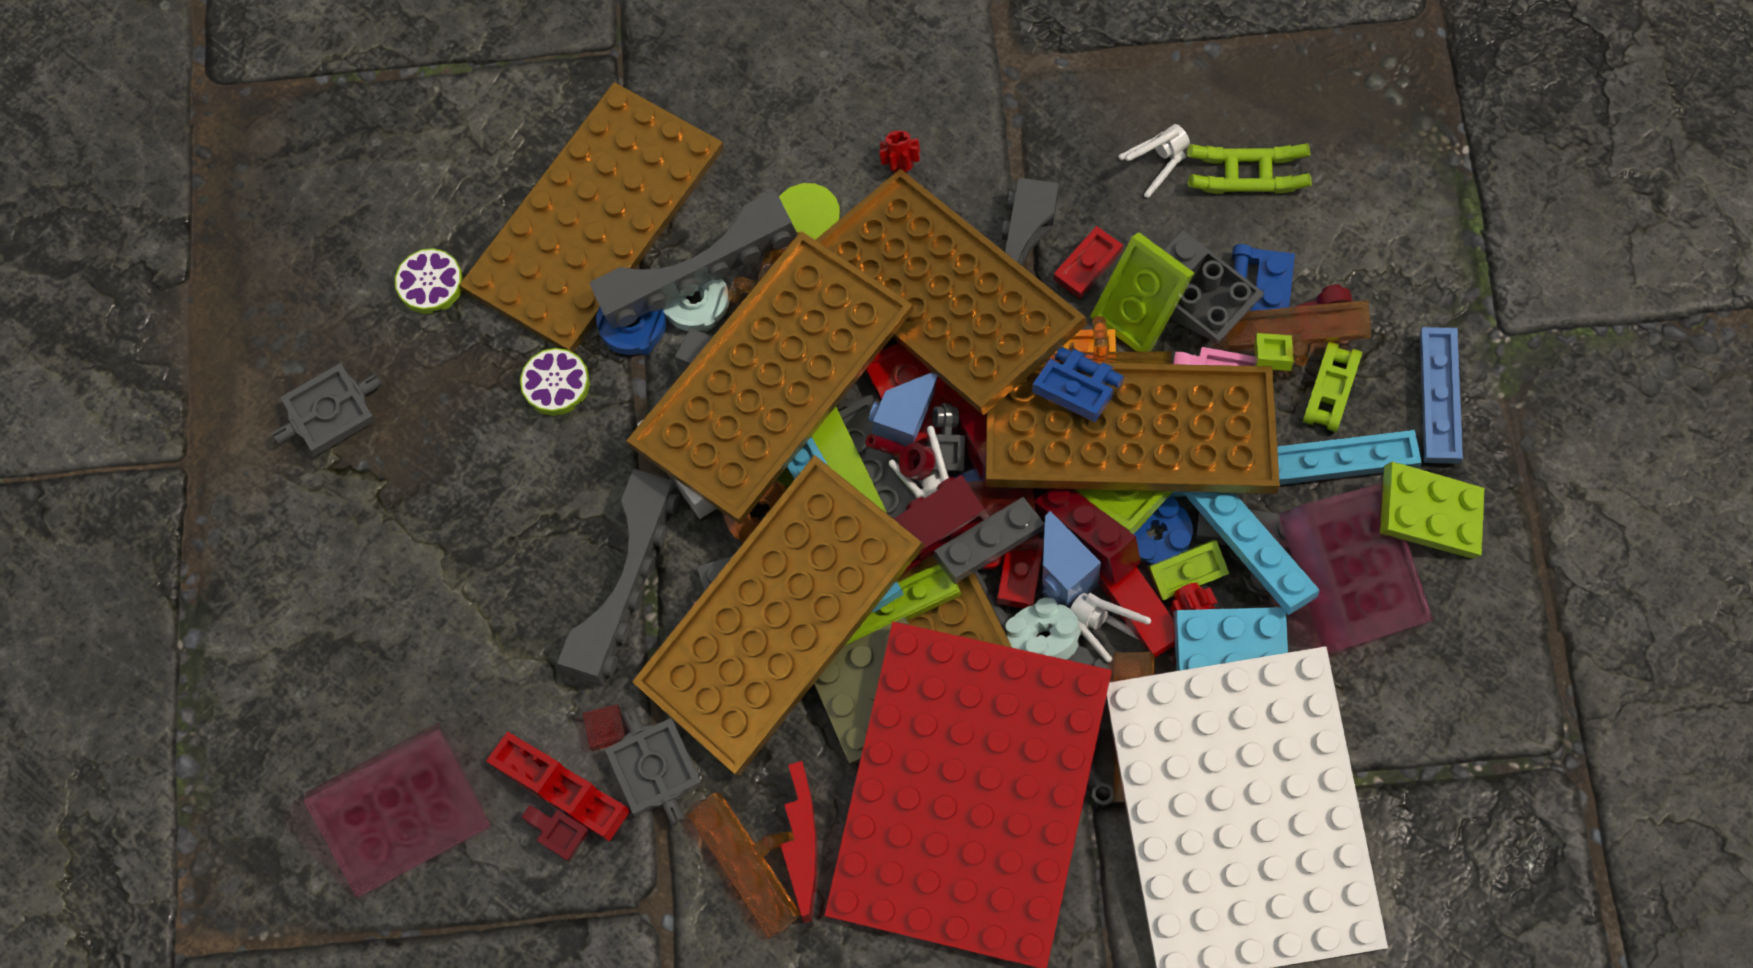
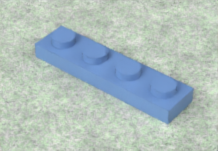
M1422 327L1420 331L1424 463L1460 464L1463 459L1458 330L1457 328Z

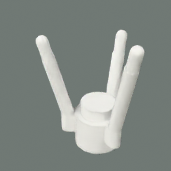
M1173 124L1152 139L1120 154L1118 158L1119 160L1126 159L1131 161L1154 148L1162 158H1171L1144 193V197L1149 198L1173 168L1186 158L1183 150L1188 148L1190 140L1182 127Z
M929 426L927 431L938 470H933L931 476L922 481V489L911 478L905 477L901 473L899 465L894 460L889 461V466L913 492L916 499L928 497L937 491L936 488L942 481L949 478L933 426Z
M1082 593L1079 595L1070 608L1078 618L1081 634L1107 663L1112 661V657L1088 629L1094 628L1096 630L1106 622L1137 640L1139 639L1125 623L1110 616L1106 610L1147 625L1151 623L1149 617L1102 600L1092 593Z

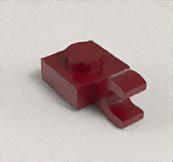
M529 805L521 816L524 822L542 832L536 841L568 863L590 832L588 828L558 809L550 818Z

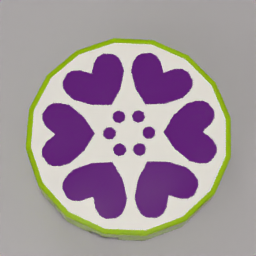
M434 248L419 250L409 255L399 265L395 275V289L403 304L412 311L422 314H433V311L440 309L443 311L451 307L459 298L462 291L459 286L463 280L462 271L456 259L446 251Z
M552 348L543 350L530 358L523 367L520 385L524 398L536 411L541 414L557 416L571 412L580 401H584L589 391L590 378L586 365L578 355L570 350Z

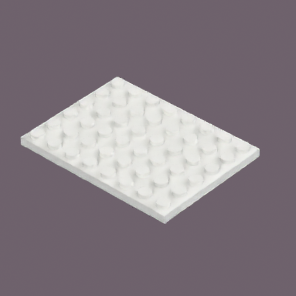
M1326 646L1110 682L1106 702L1155 968H1273L1388 948Z

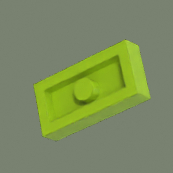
M1217 540L1208 541L1147 566L1160 600L1173 597L1176 590L1187 584L1196 582L1200 586L1229 574Z

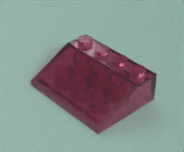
M1383 483L1310 502L1279 514L1293 560L1320 590L1318 597L1309 602L1308 606L1322 647H1327L1328 653L1433 621L1408 542L1380 533Z
M439 722L307 791L303 800L356 897L365 894L491 826Z

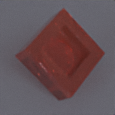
M618 704L582 713L589 747L592 751L607 748L620 742L626 736Z

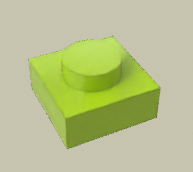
M1256 333L1254 341L1256 366H1272V370L1291 371L1294 362L1292 335Z

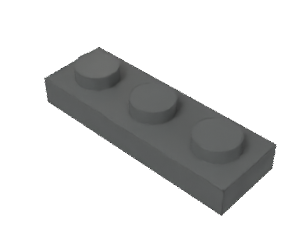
M1022 497L934 550L933 557L952 582L956 584L1043 531L1045 524L1026 499Z

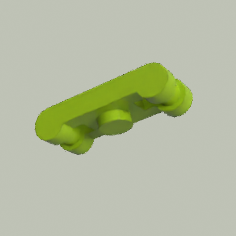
M1329 341L1303 423L1313 425L1315 422L1327 426L1326 430L1337 433L1363 351L1352 349V352L1338 348L1339 344ZM1333 361L1347 365L1346 369L1333 366ZM1320 401L1334 405L1332 413L1318 409Z

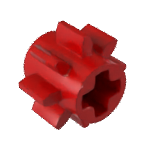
M893 131L886 136L885 141L879 142L881 165L889 164V168L893 172H897L899 169L907 172L914 167V162H920L919 139H911L910 134L906 131Z
M1195 582L1187 584L1174 592L1176 600L1172 601L1173 605L1170 607V610L1174 616V611L1215 609L1214 605L1218 602L1210 587L1203 590L1199 583Z

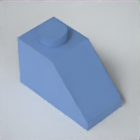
M929 373L885 391L881 403L875 401L869 414L868 421L873 423L872 434L899 442L905 447L915 442L936 391L938 375Z

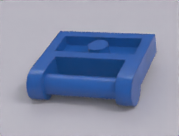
M1245 244L1233 246L1232 259L1235 261L1234 270L1247 279L1248 264L1258 265L1256 287L1264 292V296L1245 316L1287 321L1295 253L1253 249Z

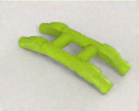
M1308 143L1274 148L1224 149L1223 147L1208 145L1204 147L1190 144L1187 148L1188 157L1201 159L1203 162L1222 164L1225 162V178L1190 174L1188 187L1201 189L1203 192L1224 194V192L1288 193L1296 191V189L1312 186L1310 173L1273 178L1272 162L1286 163L1294 161V159L1309 157L1310 147ZM1238 162H1259V178H1239Z

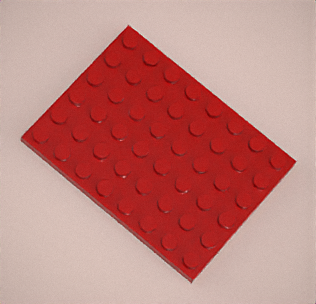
M892 621L824 916L1037 968H1048L1112 670Z

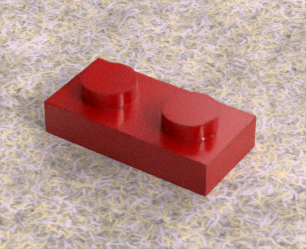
M1096 226L1053 274V280L1081 299L1122 253L1123 244Z
M1032 537L1005 554L997 604L1023 609L1033 606L1044 539Z

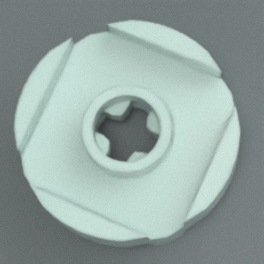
M723 279L712 280L700 286L697 291L700 292L702 301L696 304H691L690 300L686 299L687 296H680L668 302L663 308L666 319L677 328L689 331L690 328L697 331H711L716 328L718 322L725 316L730 301L729 292Z
M1047 597L1038 600L1036 604L1024 608L1006 623L1007 637L1012 648L1067 660L1076 652L1079 646L1078 638L1081 635V629L1077 616L1070 608L1057 604L1053 598ZM1043 631L1050 632V635L1046 638L1043 635L1036 637Z

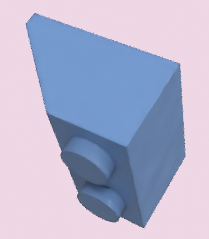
M1050 511L1045 515L1042 594L1044 598H1053L1057 604L1071 608L1079 595L1082 593L1089 594L1098 587L1101 562Z

